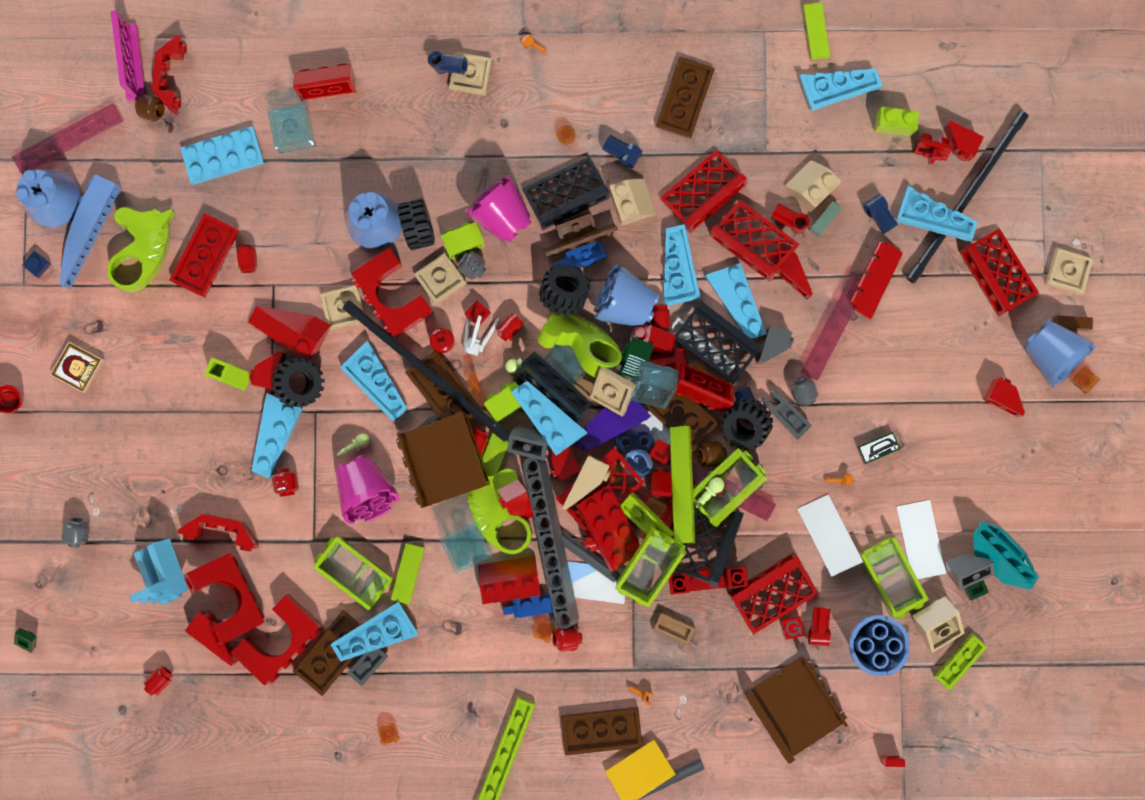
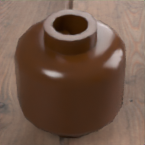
M144 94L135 102L136 114L140 118L155 122L162 118L165 113L163 102L157 97Z
M718 441L705 442L698 448L697 458L705 467L719 466L727 458V450Z

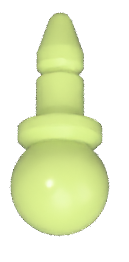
M522 359L508 360L505 366L507 372L516 374L521 367Z
M364 433L359 434L356 439L351 440L352 444L340 450L337 457L346 456L354 450L358 452L360 448H367L371 442L370 437Z
M715 477L710 480L709 486L705 487L707 491L697 501V508L703 506L711 498V495L716 497V493L724 489V481L721 478Z

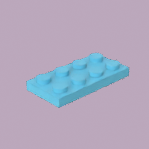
M253 126L180 148L192 185L265 164Z

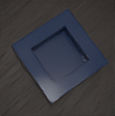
M33 251L22 264L23 267L37 278H40L51 265L49 261L36 251Z

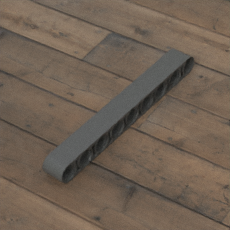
M527 458L524 461L523 468L555 622L558 627L566 629L578 622L579 614L564 542L562 541L546 460ZM534 462L537 463L536 470L533 467ZM538 480L541 482L540 489L537 486ZM542 499L545 501L544 508L541 505ZM546 518H547L548 521H549V526H548V527H547L546 524H545ZM550 537L553 540V546H551L549 543ZM553 557L557 559V565L554 564ZM557 576L561 578V584L558 583ZM561 595L564 596L565 603L562 602ZM565 614L569 617V622L566 621Z

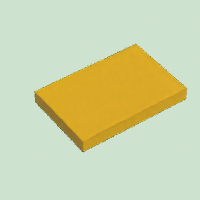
M655 740L605 771L621 800H638L676 775Z

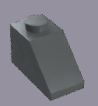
M770 325L767 328L757 364H762L784 353L788 348L790 349L794 340L791 337L792 331Z
M515 426L509 435L507 452L545 461L548 442L533 429Z
M961 555L946 562L947 573L959 590L995 575L994 563L990 559Z

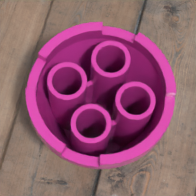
M506 175L501 179L502 183L497 182L483 192L473 202L472 205L474 207H468L465 213L470 219L501 241L509 242L517 236L516 231L521 228L525 229L531 224V216L513 179Z
M364 455L357 456L354 461L348 464H341L336 468L341 513L346 523L354 524L355 520L364 519L365 522L376 519L390 511V505L399 501L396 488L371 459L365 458Z

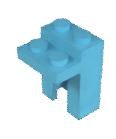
M170 538L152 543L147 546V549L134 553L146 588L130 595L132 603L140 601L143 604L151 601L152 605L158 602L164 605L182 597L181 593L188 590Z

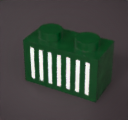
M632 337L630 344L626 343L622 352L619 373L640 381L650 359L654 344Z

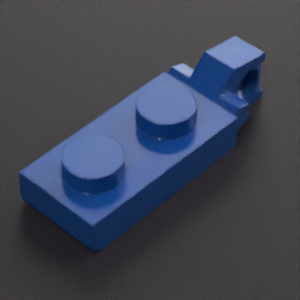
M601 240L565 252L561 256L562 260L554 262V266L557 267V264L562 266L569 264L570 267L575 266L578 270L607 259V255Z
M550 593L512 600V605L502 607L504 615L514 614V618H524L553 612Z

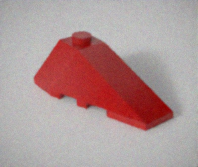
M256 306L248 321L249 324L307 360L316 358L332 326L313 315L263 306Z

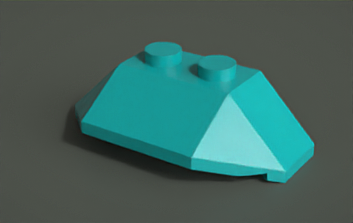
M982 521L973 533L974 555L979 558L992 560L995 576L1002 583L1031 590L1039 576L1034 571L1033 564L1027 553L1000 526Z

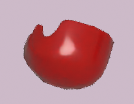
M10 384L0 385V412L5 414L16 412L23 404L22 392L16 386Z

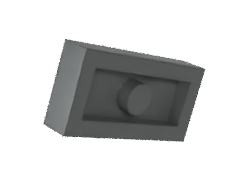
M381 648L365 653L347 674L362 686L389 655Z

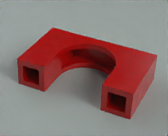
M388 248L353 271L352 275L354 278L352 282L357 289L362 288L365 293L362 295L368 305L372 303L375 308L373 313L378 320L382 319L386 324L383 326L385 331L397 338L432 315L433 311L422 295L400 308H389L380 302L378 289L381 282L402 267L392 250Z
M230 553L184 575L191 594L212 584H224L230 587L237 596L238 606L235 614L209 629L217 647L265 623L263 620L265 618L260 608H257L255 604L256 598L253 592L248 590L246 586L247 580L243 574H240L237 568L238 562Z
M286 594L272 608L289 626L291 631V644L285 653L281 655L268 654L250 637L244 638L231 652L264 686L269 682L273 684L280 677L278 673L282 668L286 670L294 662L292 658L296 654L300 655L308 647L306 643L310 639L314 640L321 633L319 629L323 626L290 594Z

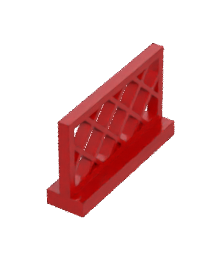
M716 150L662 195L660 200L685 224V228L691 233L747 185V177L743 173L740 174ZM717 157L721 161V167H710V162ZM699 171H708L707 180L696 179V174ZM710 171L721 172L720 180H709ZM723 172H732L735 177L732 180H723ZM693 183V192L682 191V185ZM696 183L707 184L706 192H695ZM709 184H720V190L708 192ZM671 195H679V204L670 203L667 198ZM681 195L693 196L692 204H681ZM695 196H706V202L702 205L694 204ZM681 208H692V213L685 219L680 214Z
M741 200L710 231L712 239L769 282H771L776 272L799 247L798 242ZM741 207L747 211V217L736 218L735 212ZM750 220H759L762 223V228L751 229ZM748 221V229L737 231L736 222ZM734 222L735 231L727 232L722 228L726 223ZM765 231H774L777 239L765 240ZM762 232L763 241L752 242L751 233ZM749 233L750 242L741 243L738 240V234ZM780 242H789L793 245L789 251H780ZM777 243L778 252L767 253L766 244ZM764 244L765 253L756 254L753 252V245ZM779 256L778 264L773 267L768 263L767 257Z
M1000 228L959 251L998 316L1010 311L1039 293ZM997 235L1000 240V246L991 244L993 236ZM977 245L986 247L985 255L979 253L976 248ZM990 248L998 250L997 259L989 256ZM1003 252L1008 253L1010 257L1009 262L1001 260ZM988 261L996 263L995 271L988 268ZM1000 264L1008 267L1007 275L999 273ZM1012 268L1019 271V279L1011 276ZM998 277L1006 279L1004 287L999 286L997 283ZM1010 281L1018 283L1017 291L1009 289ZM1022 284L1028 286L1031 291L1030 294L1021 293ZM1008 293L1016 295L1013 304H1010L1007 299Z
M615 447L600 459V461L611 466L610 486L612 485V474L624 475L623 487L611 486V488L623 489L622 498L618 500L619 504L645 483ZM618 459L624 464V473L612 472L613 464ZM626 475L634 476L639 483L634 487H625ZM574 483L556 498L562 506H564ZM604 485L597 486L595 488V491L598 489V487H602ZM625 489H631L625 494ZM569 507L567 509V512L574 518V520L580 525V527L586 533H588L589 530L582 522L581 514L580 519L575 514L580 512L573 511Z
M791 553L749 579L748 587L735 588L728 592V595L754 635L818 595V592L801 565L798 556ZM798 567L801 572L799 580L790 579L791 571ZM776 580H785L783 590L773 589ZM789 581L798 583L796 593L786 592ZM802 584L810 587L812 592L805 596L799 595ZM762 589L769 590L766 601L757 599L758 592ZM772 591L782 593L779 604L770 602ZM785 594L795 596L793 604L789 606L783 605ZM746 599L752 600L750 611L742 609L739 603ZM756 602L765 603L763 614L753 612ZM768 606H778L777 614L773 616L766 615ZM752 615L762 617L761 623L756 627H753L751 624Z

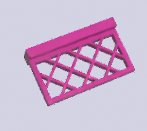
M116 10L110 11L120 86L125 90L128 101L137 100L141 95L147 94L138 26L136 24L129 25Z

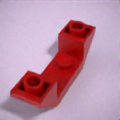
M177 35L155 52L151 88L174 115H178V109H181V98L175 91L167 90V71L170 70L169 60L183 61L184 54L187 53V44Z
M209 514L199 515L178 529L177 532L178 534H183L185 539L195 540V537H202L204 525L205 527L217 529V526L225 527L224 530L236 533L238 529L235 545L240 546V550L252 552V549L259 547L257 540L245 522Z
M746 567L724 568L717 588L682 573L671 574L668 579L670 595L718 588L748 587ZM699 570V573L708 577L710 570Z

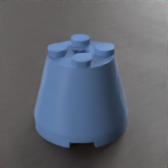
M27 170L20 178L16 196L20 199L28 216L36 223L48 228H59V226L73 221L79 206V200L83 196L73 178L63 172L51 170Z
M367 192L355 197L349 205L346 214V227L351 238L361 247L380 250L392 245L399 238L402 230L398 214V204L391 197L382 193ZM371 211L373 216L369 217L367 212Z
M615 265L608 274L610 280L608 279L604 287H601L596 299L593 312L597 314H595L594 318L604 322L628 326H643L646 321H651L654 315L652 309L659 299V294H656L624 267Z
M1050 320L1041 327L1038 335L1034 333L1024 346L1043 377L1053 388L1057 386L1058 382L1061 384L1085 360V357L1089 356L1096 348L1092 341Z
M883 615L869 616L859 621L853 628L849 637V652L854 663L862 671L874 676H889L899 671L907 662L909 657V636L905 628L893 618Z

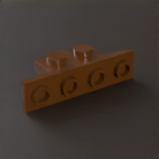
M588 212L555 224L560 243L546 247L543 250L547 256H557L565 249L573 250L578 248L581 243L586 242L588 244L596 241V238L600 236H611L614 234V231L618 230V227L611 223L597 229L592 213Z

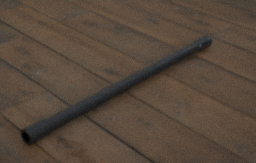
M1019 111L1010 127L953 211L963 213L1016 133L1029 118L1026 112ZM940 233L935 235L918 262L914 264L907 274L906 279L913 284L917 282L926 265L947 235Z
M348 300L342 308L344 311L362 323L476 417L499 439L506 442L510 435L506 428L489 417L369 318L353 302Z

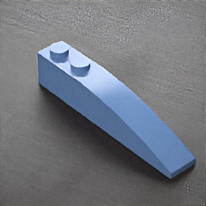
M96 174L89 180L88 189L79 200V206L71 223L65 244L60 285L71 289L122 189L117 184Z

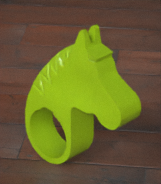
M122 207L115 212V221L122 228L127 229L135 238L134 242L114 255L107 265V276L110 282L117 288L127 293H135L144 289L158 275L168 252L170 242L169 223L175 215L172 209L161 213L156 209L138 212ZM134 259L143 263L142 274L137 282L131 285H121L118 283L116 270L122 262Z
M554 311L550 312L546 319L548 322L544 324L537 337L540 345L545 348H553L555 344L571 346L583 370L593 377L597 378L601 367L615 372L622 360V354L615 341L604 330L577 314H569L568 316L560 314L559 316ZM591 352L601 355L609 363L598 360Z
M504 469L495 475L488 476L491 485L468 492L467 497L474 521L485 539L504 553L517 554L530 545L533 530L526 518L509 515L507 510L502 509L497 499L500 498L498 489L519 480V475L515 470ZM508 519L520 521L527 530L526 542L518 549L505 547L499 539V530L497 529Z

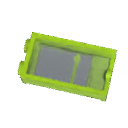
M739 448L735 450L693 490V501L697 504L698 499L707 491L705 487L709 486L712 478L718 477L724 481V489L716 493V497L711 495V498L698 508L710 519V523L716 527L758 487L768 480L764 475L766 471L759 464L755 466L752 463L754 458L746 450L744 452Z
M651 527L643 542L617 579L615 589L620 594L628 596L638 604L649 608L684 557L686 546Z
M341 536L332 537L326 544V551L323 554L320 553L315 558L314 563L316 564L313 569L367 610L372 609L395 577L350 545Z
M889 537L859 553L863 560L862 564L890 617L901 619L908 615L907 611L913 608L917 610L925 606L924 602L929 599L896 537Z

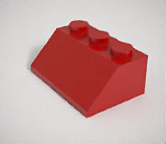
M342 63L338 64L337 67L330 68L322 66L317 70L302 69L294 73L293 89L301 101L357 93L354 71L351 64Z
M684 363L680 364L671 381V390L680 396H687L696 403H703L715 411L725 412L734 405V389L732 384Z
M535 556L478 565L482 605L541 596Z

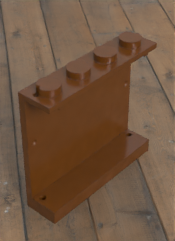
M460 411L453 416L397 434L396 443L398 448L402 449L404 455L402 461L405 468L409 470L410 475L408 479L411 486L415 488V500L421 508L491 485L466 411Z
M803 656L744 693V696L788 764L795 761L793 756L842 724L845 727L848 726L845 721L847 716L841 708L838 710L834 704L837 702L831 692L827 693L824 688L826 683L820 675L816 676L813 671L815 666L809 658L806 660Z

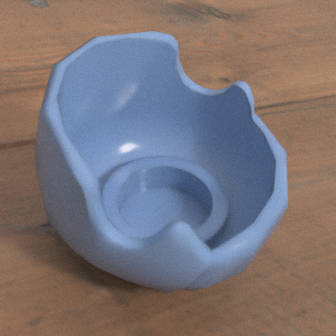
M638 449L626 454L625 460L641 478L650 474L653 462L651 456L646 451Z

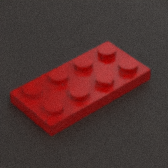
M204 213L169 281L206 298L240 231Z
M605 484L575 505L609 571L613 572L631 560L640 544L611 486Z

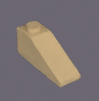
M588 455L562 509L567 510L599 486L602 480L607 481L611 473L608 470L610 465Z

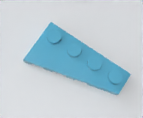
M876 69L852 70L851 72L838 71L828 74L815 73V75L800 74L798 76L810 111L882 87Z
M910 186L907 187L897 217L898 223L972 242L978 223L958 211L947 208L945 204L930 199L924 193L916 192Z
M685 224L666 229L663 304H667L668 307L701 299Z
M741 263L704 276L713 287L716 295L723 302L726 310L733 317L738 328L751 339L766 335Z
M366 341L340 368L395 422L408 408L371 345Z
M528 381L511 392L540 434L548 442L555 455H558L587 434L582 427Z
M266 393L252 471L271 479L303 409L281 403L279 398Z
M397 602L330 645L342 662L419 636L400 603Z

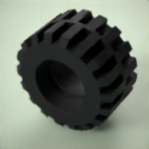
M420 198L400 203L398 205L400 224L410 250L413 251L434 245L433 227L424 200Z
M557 264V267L552 266L544 275L539 290L540 301L544 302L543 306L549 308L551 313L554 311L559 316L560 314L564 316L569 314L575 315L585 305L591 289L590 281H587V275H583V271L577 270V267H570L569 264H565V266Z
M294 358L277 366L278 369L272 373L275 375L274 378H271V382H274V386H271V388L276 392L274 394L275 397L280 398L279 401L281 403L294 407L308 406L316 402L315 399L321 396L319 392L324 390V387L321 385L325 383V379H321L323 372L318 370L319 366L317 364H313L311 360H305L306 358ZM295 371H300L306 378V387L300 394L294 393L289 385L290 376Z
M741 398L739 401H734V405L724 413L720 423V427H722L721 434H725L724 439L730 442L729 445L732 447L734 445L737 446L736 449L739 448L741 450L744 448V451H749L750 448L755 450L765 442L773 428V418L770 417L772 413L770 410H766L767 406L765 404L762 406L760 404L761 401L756 400L755 402L753 398H748V400ZM739 418L749 420L754 425L755 430L744 428L740 424Z

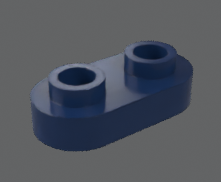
M648 432L622 433L618 435L615 441L617 449L621 452H631L638 449L647 451L654 444L653 436ZM642 438H646L648 440V443L646 445H643L641 443ZM623 439L629 441L627 446L622 445Z

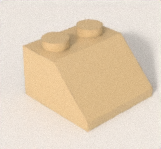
M811 160L784 187L811 213L842 181L829 168Z
M644 179L625 180L609 186V194L620 226L656 215Z
M946 596L935 600L931 605L917 611L912 616L917 630L932 653L965 634L959 611Z

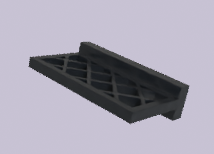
M590 156L522 188L542 231L610 199L609 190L602 181ZM589 164L591 168L589 174L579 172L581 166ZM564 174H575L572 183L562 180ZM577 176L587 178L585 186L575 184ZM590 179L598 181L600 186L595 189L588 188ZM548 182H558L555 191L545 188ZM560 184L570 186L568 194L558 192ZM573 187L583 190L581 196H571ZM533 189L541 190L538 199L530 197L528 192ZM544 192L553 194L551 202L541 200ZM556 195L566 198L564 204H553ZM539 203L549 206L547 212L541 215L537 211Z
M700 301L675 334V341L731 384L737 381L762 348V346L702 301ZM695 314L702 319L703 326H692V318ZM707 328H715L718 332V338L708 339ZM704 329L705 339L695 341L693 330ZM683 331H690L692 341L684 342L679 338V335ZM719 340L720 351L710 352L709 342ZM722 340H731L733 342V349L723 350ZM706 342L707 353L697 352L695 343ZM745 351L750 357L747 361L738 362L737 352ZM734 352L736 363L725 364L724 353ZM721 354L722 364L714 365L711 362L710 355ZM736 365L737 374L734 378L726 373V366Z
M535 351L522 362L520 369L512 379L520 386L525 383L520 377L525 378L545 397H547L546 392L550 393L551 398H547L559 409H561L560 405L564 406L565 410L562 411L575 422L592 404ZM531 379L535 380L537 385L533 384Z
M696 508L694 526L702 523L706 532L699 535L695 534V541L699 547L698 550L690 553L687 543L683 544L686 546L685 551L687 554L684 555L682 560L689 557L692 567L684 569L679 567L678 564L674 571L709 583L711 587L717 588L744 513L738 510L736 512L732 511L728 515L731 516L729 522L708 530L705 521L709 520V518H703L700 510ZM720 530L723 538L714 542L710 533ZM708 535L712 544L702 547L698 538ZM714 547L717 553L716 557L708 560L704 550ZM701 552L705 561L695 565L691 556ZM707 564L710 570L709 576L700 575L697 568Z

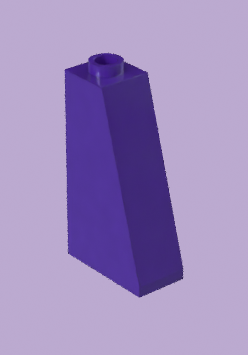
M633 397L623 417L605 407L583 428L587 434L576 441L575 444L582 451L584 449L590 451L648 420L651 415Z

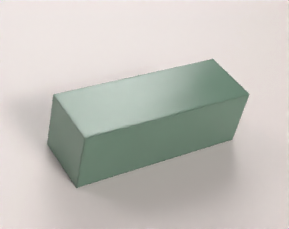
M832 201L809 231L819 237L842 207Z

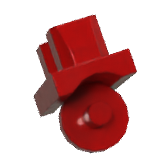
M923 133L914 148V154L923 155V157L928 158V164L933 165L935 160L947 161L954 145H950L949 138L942 137L938 141H932L931 134Z

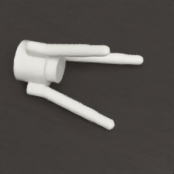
M479 315L472 338L469 337L470 319L467 318L463 351L478 356L479 352H483L484 346L497 327L500 318H497L481 345L480 340H477L476 337L482 317Z

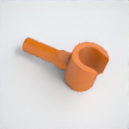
M525 35L521 39L520 43L526 49L532 45L543 53L547 50L537 44L530 35Z
M844 474L843 479L826 477L825 482L850 486L854 477L848 474Z
M632 685L628 687L629 690L642 697L646 704L651 705L646 700L648 695L655 698L650 691L643 692Z

